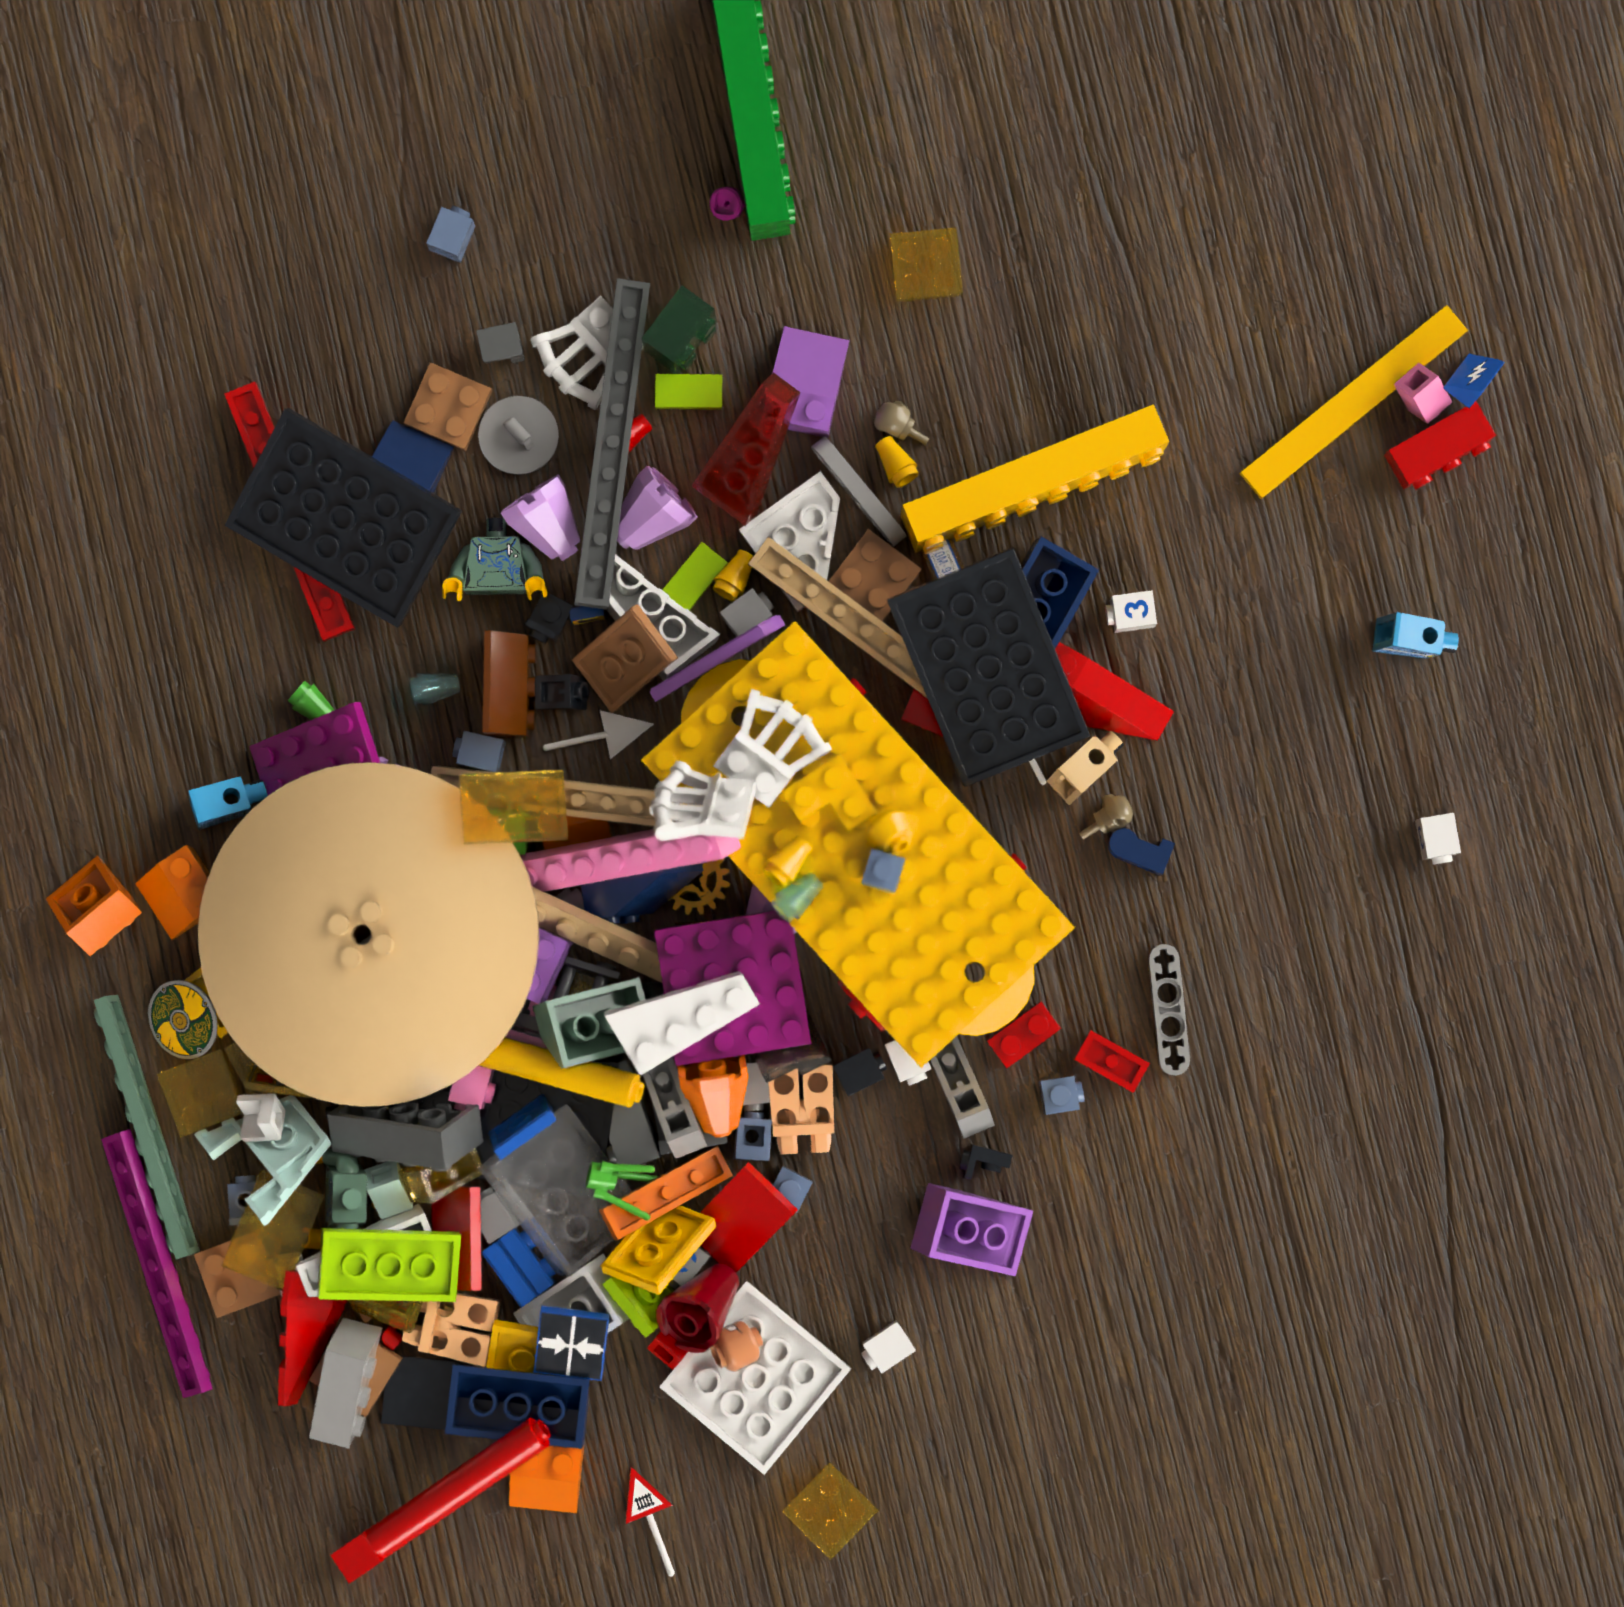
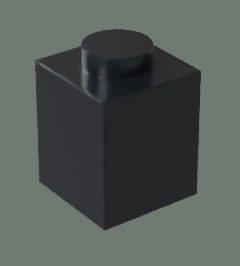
M870 1048L833 1066L848 1097L884 1079L882 1072L887 1070L880 1053L877 1051L872 1054Z

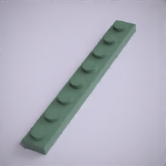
M109 995L95 999L96 1008L94 1009V1016L96 1022L104 1031L106 1038L104 1042L105 1051L108 1057L113 1060L116 1069L114 1075L118 1089L124 1094L127 1104L125 1105V1114L128 1121L133 1124L137 1135L135 1138L137 1151L144 1157L147 1167L145 1171L148 1185L154 1189L157 1198L156 1212L158 1217L164 1221L168 1233L166 1235L167 1246L170 1252L174 1253L176 1259L198 1253L200 1250L119 996Z

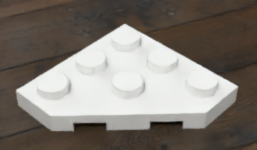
M820 471L740 528L739 532L755 554L765 540L770 537L827 580L840 497ZM783 591L797 612L804 608L803 605Z

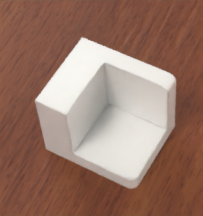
M276 1094L238 1095L236 1103L244 1114L240 1135L244 1142L281 1140L286 1110Z

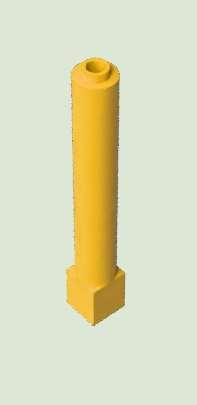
M506 1037L488 1058L478 1065L628 1108L632 1107L634 1102L638 1103L641 1100L644 1091V1083L640 1082L639 1074L592 1061L561 1069L548 1049Z

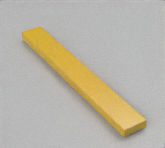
M1446 305L1251 463L1240 475L1259 498L1262 499L1396 390L1394 384L1416 364L1420 363L1426 366L1462 337L1468 329Z

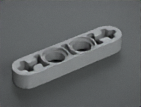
M825 436L811 446L824 466L892 547L907 537L896 520Z
M1161 944L1155 946L1148 955L1157 1056L1162 1071L1168 1075L1177 1076L1183 1074L1190 1064L1180 958L1174 947L1168 944ZM1160 950H1165L1166 955H1172L1173 962L1167 963V972H1175V979L1163 978L1156 981L1155 973L1162 974L1161 964L1154 961V957L1160 955ZM1164 983H1170L1176 988V998L1170 1003L1161 1001L1157 994L1159 987ZM1167 1017H1174L1179 1021L1180 1030L1175 1036H1167L1161 1030V1023ZM1182 1039V1046L1176 1045L1175 1049L1176 1055L1183 1057V1063L1178 1064V1070H1172L1171 1065L1165 1064V1058L1171 1055L1170 1046L1163 1048L1162 1041L1174 1042Z

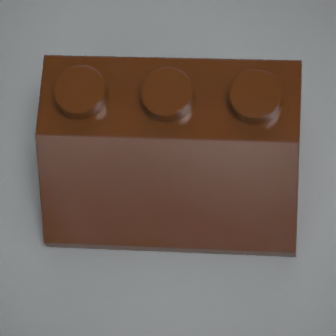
M484 630L483 733L486 736L529 739V731L535 730V710H529L530 697H535V677H530V664H536V643H530L531 639L528 635Z

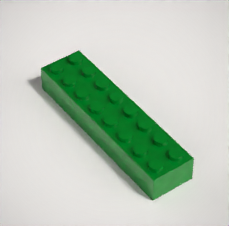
M712 0L751 241L790 235V224H796L793 196L786 197L785 193L791 191L787 163L781 164L780 162L781 159H785V147L782 130L775 131V127H780L777 98L770 99V95L775 94L771 65L765 66L764 64L769 62L766 33L759 34V30H764L761 0Z

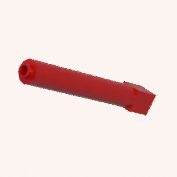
M527 1419L376 1524L342 1545L330 1555L348 1583H352L401 1547L548 1448L549 1438L551 1437L549 1429L541 1420Z

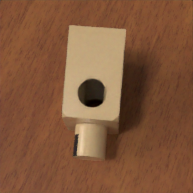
M1109 731L1101 740L1093 736L1060 766L1047 782L1070 805L1117 761L1114 754L1124 746L1123 742L1112 731Z

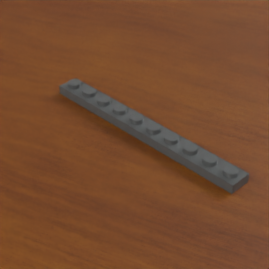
M619 278L616 281L574 605L605 610L609 608L650 283Z

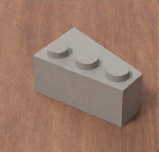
M347 1318L341 1320L325 1350L309 1438L349 1448L354 1437L361 1436L365 1424V1417L361 1416L362 1409L366 1408L371 1393V1388L368 1387V1384L376 1367L377 1359L375 1355L381 1336V1327Z

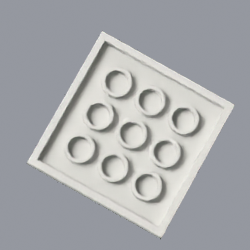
M746 1281L734 1297L723 1328L737 1321L745 1322L750 1328L756 1327L763 1341V1345L759 1347V1359L740 1370L731 1372L725 1367L720 1368L717 1365L710 1348L704 1353L688 1352L659 1387L765 1475L848 1374L851 1367Z

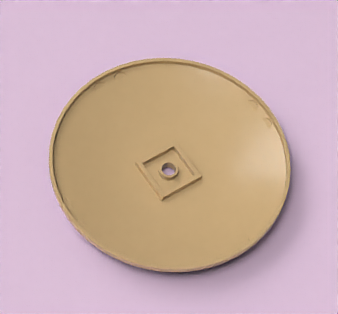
M352 763L328 767L287 783L256 805L235 827L214 861L204 888L198 925L199 957L208 995L219 1019L241 1050L262 1070L288 1087L319 1100L362 1107L386 1106L425 1097L452 1085L474 1070L499 1046L515 1024L533 982L539 948V918L531 880L518 850L496 819L475 799L439 777L417 769L394 764ZM361 924L368 926L372 933L370 941L364 945L357 943L354 939V930Z

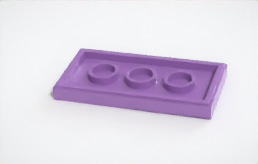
M775 615L651 688L650 694L655 702L666 697L785 626V623L780 615Z

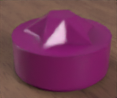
M726 186L718 188L713 192L709 205L711 212L716 218L728 221L741 215L744 210L745 201L738 189Z

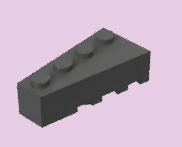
M407 1102L389 1108V1105L365 1107L340 1105L327 1114L332 1152L350 1154L353 1157L374 1158L378 1162L393 1161L403 1163L404 1166L408 1167L424 1166L430 1167L433 1171H445L483 1143L479 1105L467 1104L465 1110H452L451 1104L439 1103L436 1105V1108L419 1109L418 1103Z

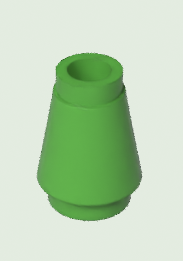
M306 681L287 700L293 705L292 709L310 720L334 711V708L315 684L311 686Z

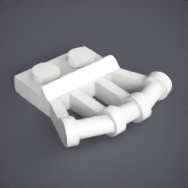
M601 296L577 317L573 318L568 325L537 334L530 339L533 347L538 349L544 365L543 372L548 377L553 376L560 384L559 389L564 394L568 393L587 402V407L596 410L601 402L604 374L594 391L579 383L601 363L604 366L606 364L613 309ZM576 334L579 339L560 356L555 358L550 343ZM644 342L642 344V350L646 347ZM587 346L594 356L570 376L562 367Z
M752 689L741 730L713 766L730 779L755 780L756 792L754 797L770 808L796 772L824 756L832 748L828 742L824 743L811 722L813 719L807 714L802 716L792 708L793 704L787 699L781 701L762 696L760 691ZM756 708L775 713L756 740L748 736ZM784 719L795 728L774 755L764 748L763 745ZM803 734L813 751L788 766L782 760Z
M676 761L670 768V774L666 779L656 784L654 791L656 798L652 800L650 805V813L654 816L656 822L654 825L656 838L665 841L694 835L744 839L756 792L755 780L721 778L720 773L709 777L691 770L683 761ZM680 782H681V783H683V784L689 785V786L694 787V788L677 787V786H678V785L680 784ZM671 820H682V821H680V822H674V823H673Z

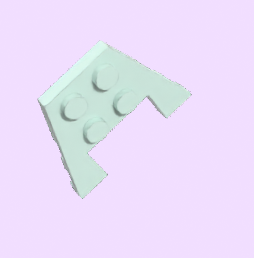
M294 1094L279 1099L286 1110L281 1140L245 1142L273 1177L272 1180L244 1199L264 1226L271 1221L331 1145L327 1135ZM234 1118L223 1121L222 1126L209 1132L205 1128L194 1135L210 1157L215 1160L242 1140L240 1135L243 1118L236 1121Z

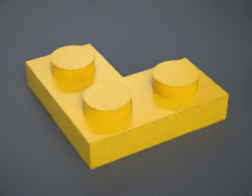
M840 754L781 792L800 822L830 803L847 831L850 832L878 813Z

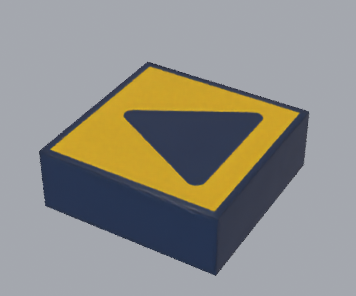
M580 606L570 608L571 610H569L573 626L606 619L604 609Z

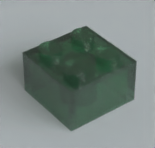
M682 285L642 337L644 351L675 374H678L681 369L688 370L697 357L695 351L701 342L707 344L717 331V327H715V309Z

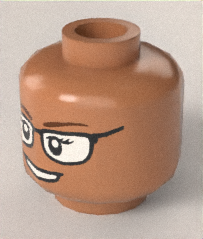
M737 1321L722 1329L718 1341L710 1347V1350L720 1368L725 1367L727 1370L735 1372L755 1363L759 1359V1347L763 1345V1341L756 1327L750 1328L745 1322Z

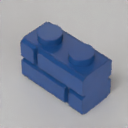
M516 1227L481 1253L522 1308L555 1284L556 1281L553 1279V1276L557 1273L546 1257L540 1260L535 1254L533 1248L537 1245L525 1229L520 1232Z

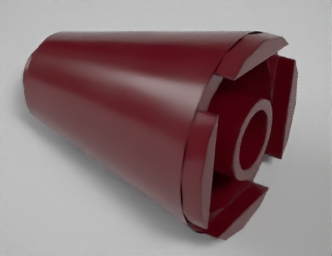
M714 1264L665 1296L656 1309V1320L665 1337L669 1333L677 1340L674 1345L691 1353H704L715 1345L720 1337L739 1287V1278L736 1272L725 1264Z

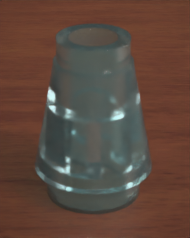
M417 673V677L409 678L414 705L422 703V706H426L460 693L456 673Z
M809 872L806 876L775 893L776 898L771 901V904L775 911L785 921L790 923L794 918L798 920L819 891L823 889V885L814 874Z

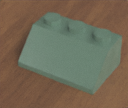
M640 978L535 1005L533 1010L541 1040L561 1069L625 1053V1049L607 1021L604 1012L645 1000V995Z

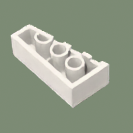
M615 554L610 601L607 611L616 621L634 605L638 604L678 657L677 660L659 674L662 680L665 681L714 645L720 634L698 620L697 616L681 607L667 593L655 587L641 573Z
M737 971L698 983L697 985L680 990L677 989L664 995L604 1012V1015L638 1073L642 1075L760 1003L742 973Z

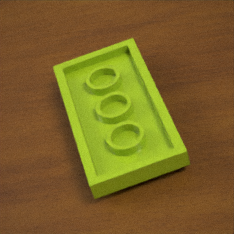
M322 1228L317 1296L319 1299L456 1302L461 1234L452 1231Z

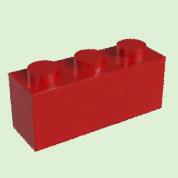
M1475 401L1470 408L1464 407L1391 448L1384 457L1403 489L1405 490L1413 485L1415 490L1433 481L1431 474L1442 469L1445 474L1462 464L1460 458L1471 452L1472 456L1476 457L1491 448L1489 442L1496 434L1477 401Z

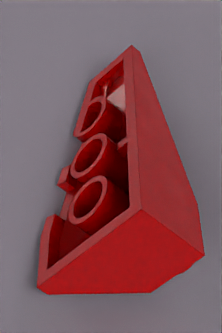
M1061 642L1058 643L1055 648L1088 728H1097L1158 741L1174 713L1173 710L1088 657Z
M297 1269L286 1270L280 1305V1316L287 1318L286 1330L280 1334L279 1346H283L286 1351V1356L279 1366L278 1406L298 1404L344 1310L345 1303L348 1302V1300L319 1299L318 1296L308 1297Z

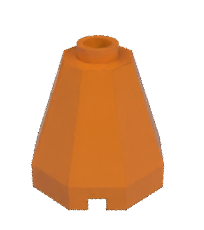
M740 1055L738 1058L728 1057L691 1063L685 1067L684 1065L677 1066L680 1089L685 1098L689 1100L703 1131L711 1134L713 1137H726L730 1135L734 1129L738 1128L748 1083L745 1055Z

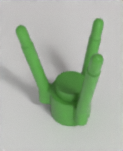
M591 1161L585 1187L594 1190L593 1197L604 1199L644 1220H650L651 1217L648 1213L607 1193V1190L615 1189L617 1178L650 1182L659 1176L633 1173L654 1172L655 1168L651 1165L613 1164L604 1161L602 1163Z

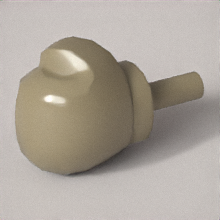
M895 401L894 403L886 402L878 409L874 417V426L878 431L886 432L902 441L907 435L923 445H926L929 441L928 437L912 428L915 420L910 418V410L901 401Z
M1105 795L1102 798V809L1094 814L1096 822L1079 832L1080 836L1085 839L1098 830L1107 834L1126 827L1133 818V809L1129 801L1121 795Z

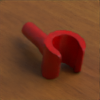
M403 1301L402 1304L399 1306V1308L404 1309V1310L407 1311V1309H408V1307H409V1304H408L407 1308H406V1307H403V1303H404V1301ZM390 1324L382 1334V1342L390 1350L394 1351L401 1343L403 1335L397 1331L398 1326Z

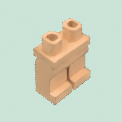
M833 1064L802 1065L804 1099H800L798 1066L768 1067L773 1137L777 1136L780 1155L798 1153L797 1135H811V1153L829 1152L831 1133H834Z
M457 1293L456 1302L421 1301L418 1311L425 1313L423 1325L413 1323L411 1331L404 1329L402 1341L418 1346V1351L485 1367L487 1365L492 1333L463 1329L461 1326L492 1332L494 1320H498L502 1300Z

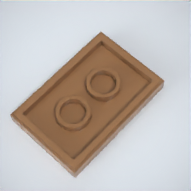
M636 604L577 654L572 661L610 712L613 713L677 660L678 657L640 606Z

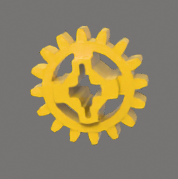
M725 859L705 862L701 872L703 876L699 879L704 891L701 892L693 884L686 885L669 899L675 900L673 909L677 911L683 905L685 906L686 915L691 914L692 908H697L699 914L704 915V906L706 905L715 910L716 904L713 900L716 897L725 900L726 897L721 892V888L730 887V883L723 880V876L728 875L730 870L720 868ZM716 872V886L711 893L707 888L708 878ZM690 892L698 894L701 900L687 901L680 896Z

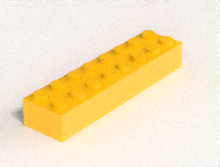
M1153 404L903 504L900 516L915 553L923 550L925 554H929L944 547L942 543L947 539L955 538L956 542L973 536L976 528L986 525L987 529L997 527L1005 523V518L1011 514L1017 513L1018 517L1027 515L1037 509L1036 505L1048 500L1049 504H1054L1067 498V493L1071 490L1079 488L1080 492L1087 491L1099 485L1098 481L1101 478L1110 476L1111 480L1124 476L1130 472L1129 468L1133 465L1141 463L1142 467L1154 464L1161 460L1160 456L1164 454L1169 439Z

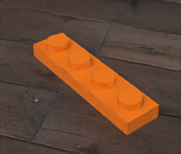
M713 1146L619 1198L648 1213L651 1217L650 1220H644L612 1203L599 1209L613 1239L619 1240L732 1177L733 1174L719 1147Z

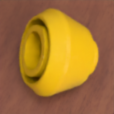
M894 809L887 810L878 815L870 823L867 830L868 843L888 854L897 855L906 851L911 844L913 836L908 815L904 811Z

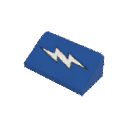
M1468 354L1443 388L1466 407L1470 408L1505 362L1499 359Z

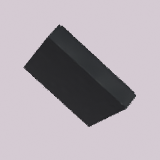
M400 1355L403 1359L385 1386L381 1423L445 1430L453 1364L457 1365V1361Z

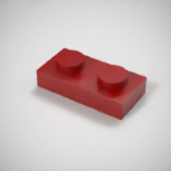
M1040 1001L986 1042L1007 1069L1059 1031L1061 1027L1042 1001Z
M1092 1030L1087 1034L1073 1059L1132 1093L1136 1090L1150 1064Z

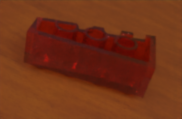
M774 372L760 385L692 484L693 488L744 526L758 513L801 393Z

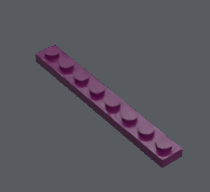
M131 1129L118 1132L101 1139L182 1396L187 1398L213 1389L210 1382V1373L204 1363L199 1338L191 1322L189 1306L184 1299L179 1284V1275L172 1262L166 1237L156 1212V1205L153 1202Z

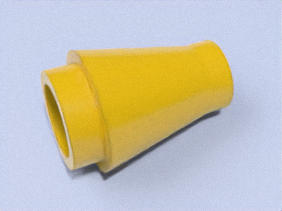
M892 436L883 438L875 445L890 483H894L897 488H900L917 478L919 475L916 469L918 464L895 442Z
M738 550L733 559L714 578L713 590L721 597L733 602L737 600L738 596H742L752 569L748 563L753 558V555L744 550Z
M797 835L793 841L766 860L767 865L763 868V872L771 881L782 888L787 883L792 884L806 857L812 851V846L805 839Z

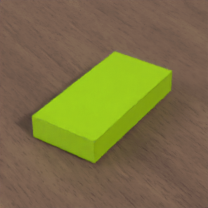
M655 374V409L722 410V374Z
M701 542L662 590L681 607L690 611L728 562L705 543Z

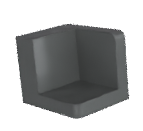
M516 322L476 330L484 363L509 358L512 363L525 361Z

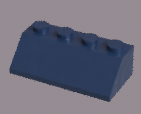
M1041 536L1034 540L1021 563V567L1054 648H1056L1099 569Z
M453 1364L445 1434L498 1440L527 1419L533 1418L536 1421L541 1420L549 1429L551 1434L549 1445L582 1449L585 1441L590 1379Z

